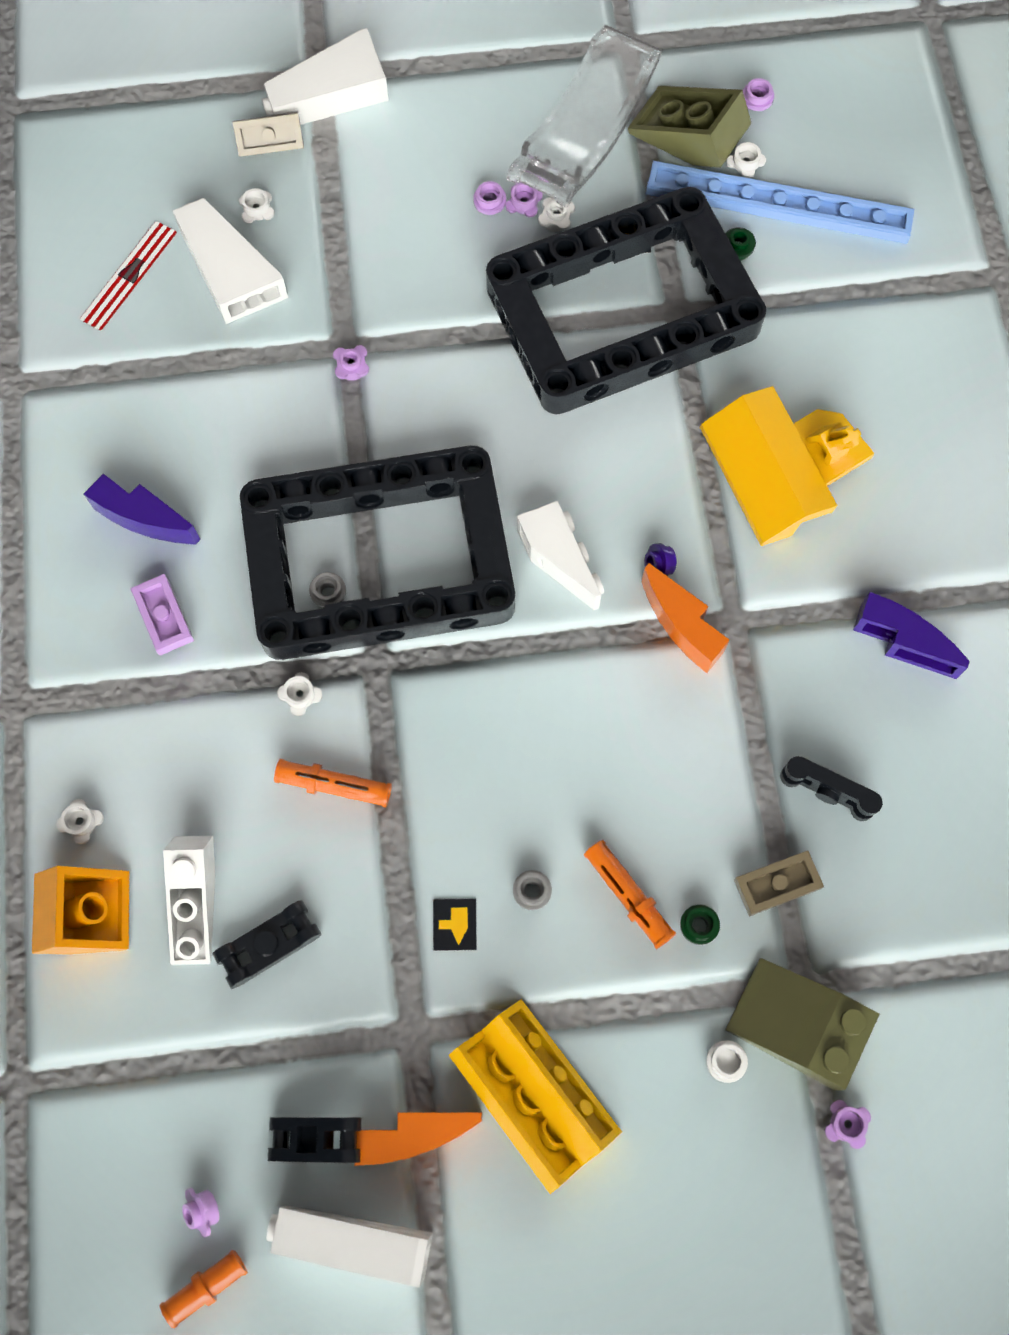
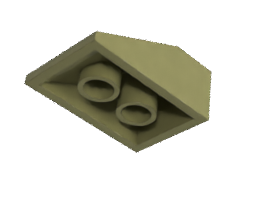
M658 86L627 129L630 135L691 165L721 168L751 125V120L743 90Z
M759 958L725 1030L834 1091L846 1090L880 1014L838 991Z

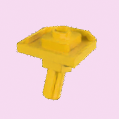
M816 409L793 423L827 486L867 462L875 454L860 436V430L858 428L854 429L842 413Z

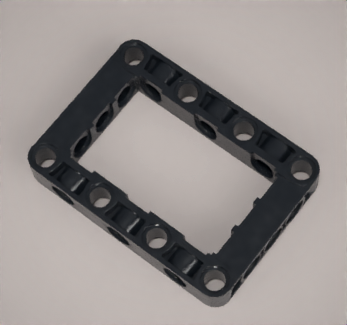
M694 187L678 189L492 258L486 267L488 296L534 388L541 406L552 414L566 413L749 343L760 334L766 315L765 303L762 301L705 195L701 190ZM672 239L674 241L679 240V242L683 241L692 258L691 264L693 268L697 267L706 284L705 290L707 294L713 296L717 305L566 361L532 291L550 284L556 286L590 273L591 269L613 261L615 264L650 251L651 247ZM679 341H686L689 344H683ZM621 364V365H625V366H627V367H626V368H618V367L615 366V365ZM555 388H559V389H562V390H564V391L557 393V392H553V391H551V390H552V389H555Z
M463 446L255 479L245 484L240 491L256 634L265 653L275 660H286L498 625L510 620L515 612V588L491 460L488 452L479 446ZM471 466H476L481 469L475 473H470L466 471V469ZM402 477L411 479L405 484L395 483L396 480ZM330 489L339 490V492L332 496L325 495V492ZM459 496L474 577L472 584L443 589V586L400 592L397 597L372 601L369 598L338 602L326 604L323 609L296 613L284 524ZM268 500L264 506L254 507L256 502ZM494 596H501L506 602L503 605L494 606L488 600ZM422 608H430L434 611L432 615L426 618H420L415 615ZM349 620L360 621L359 626L353 630L342 628ZM279 631L286 632L283 640L279 642L270 641L274 633Z

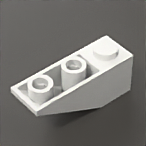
M558 501L518 515L517 532L530 561L593 610L598 609L601 594L604 593L603 585L597 573L591 574L587 566L589 556L583 542L577 543L572 533L575 531V526L568 511L563 512Z
M176 836L163 850L170 964H210L212 957L215 891L213 836Z

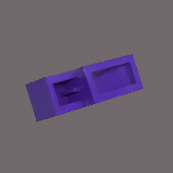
M102 474L83 494L94 510L110 521L132 532L173 543L196 545L201 540L190 522L141 484L129 494L105 474Z
M869 592L862 602L853 631L888 642L885 656L957 679L968 668L970 661L960 649L940 630L915 612L872 592Z

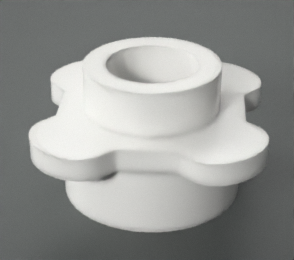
M745 142L737 146L734 155L728 156L726 163L729 168H735L741 173L742 177L752 178L755 170L765 165L766 157L761 154V150L757 145Z
M254 188L246 191L240 197L239 203L244 210L241 216L244 222L252 223L254 220H270L274 217V209L270 207L272 196L269 192Z
M552 197L543 200L544 210L538 217L540 225L552 232L568 229L571 226L570 215L575 211V205L571 201L563 202Z
M304 672L295 674L294 677L288 679L284 685L280 686L277 691L278 698L289 704L290 711L295 716H302L305 714L308 706L312 703H318L322 699L321 689L314 687L309 681L308 674ZM298 691L303 692L301 697H297L296 694Z
M75 799L63 811L61 818L57 820L56 826L61 833L67 832L72 835L76 843L85 844L90 840V833L93 829L103 823L104 817L99 810L93 811L88 808L84 800ZM79 818H83L81 825L77 824Z

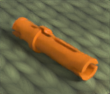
M279 759L274 774L275 783L305 788L307 793L316 794L319 791L381 805L382 807H387L392 789L391 783H382L354 775L322 769V765L316 763L312 766L285 761L284 759Z
M604 840L597 842L584 853L585 858L590 861L608 887L629 912L627 917L631 922H637L654 944L656 950L677 934L654 907L656 905L655 900L652 897L647 898L628 871L608 848Z

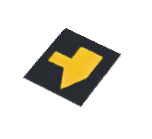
M433 899V951L477 950L476 899Z

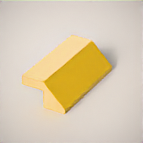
M774 386L740 396L700 425V429L760 546L792 536L802 522L831 513L837 507V503Z
M522 999L500 1013L481 1031L448 1055L550 1194L566 1182L580 1167L602 1152L622 1133L621 1129Z

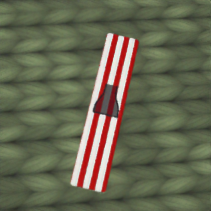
M157 221L154 222L80 317V320L100 331L103 330L177 232Z

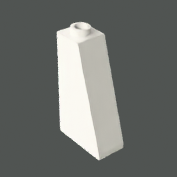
M365 28L355 32L265 82L267 98L262 99L266 116L298 112L300 125L389 101L386 77L368 29Z
M204 198L173 210L180 232L226 324L288 298L280 272Z
M285 1205L279 1208L278 1214H272L266 1240L272 1241L271 1254L420 1288L426 1275L433 1233Z

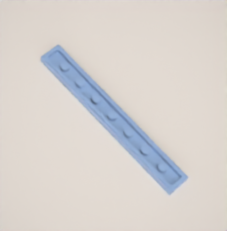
M654 160L646 190V195L659 197L681 188L694 187L703 192L710 207L906 244L911 235L915 210Z

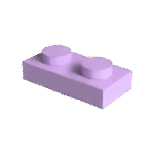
M165 574L130 588L154 647L160 656L194 641Z

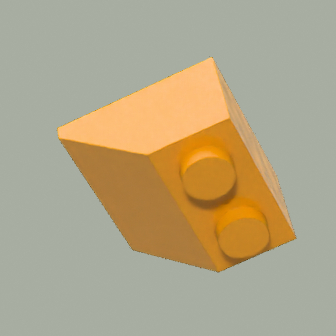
M55 866L34 874L32 954H82L129 949V871Z

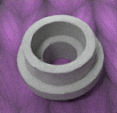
M325 572L317 575L312 580L309 593L312 601L317 606L325 608L326 604L338 603L344 600L346 586L340 576ZM327 587L335 589L334 593L330 596L322 595V591Z
M525 871L516 878L513 884L514 899L524 909L538 910L544 907L551 898V883L547 876L539 871ZM530 884L537 885L540 889L539 895L534 898L528 897L525 894V888Z

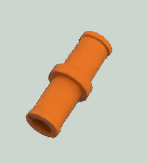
M231 1250L228 1255L204 1273L200 1271L191 1276L192 1282L168 1300L159 1304L167 1323L172 1328H176L179 1323L204 1304L207 1306L212 1305L217 1301L216 1295L248 1273L246 1266L237 1252Z

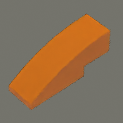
M648 563L644 568L641 582L656 617L673 642L703 671L708 673L725 652L730 639L703 620L709 606Z
M482 1112L398 1113L397 1130L357 1131L356 1149H361L360 1163H354V1166L384 1164L408 1159L434 1150L460 1137L482 1122Z

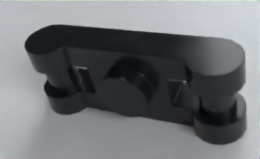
M796 756L791 758L780 773V779L787 787L792 788L802 785L816 792L815 796L825 803L832 805L839 803L850 808L851 815L858 821L869 820L880 811L883 805L882 798L877 792L804 757Z
M303 900L289 905L281 913L233 942L221 946L212 953L217 964H222L228 976L225 979L231 989L243 985L322 935L317 925L311 924L306 916L308 909ZM293 923L298 933L288 939L283 928ZM247 950L252 962L242 967L237 956Z
M270 1117L269 1130H273L272 1148H268L267 1161L360 1163L361 1149L356 1148L357 1131H361L362 1118ZM334 1131H340V1149H333Z

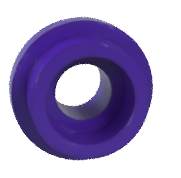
M662 543L652 544L644 558L645 567L650 563L666 576L671 575L675 572L677 565L676 554L670 546H665Z

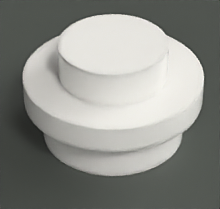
M724 1040L717 1042L709 1049L706 1064L708 1071L716 1080L731 1083L739 1080L745 1074L748 1059L744 1049L739 1044Z

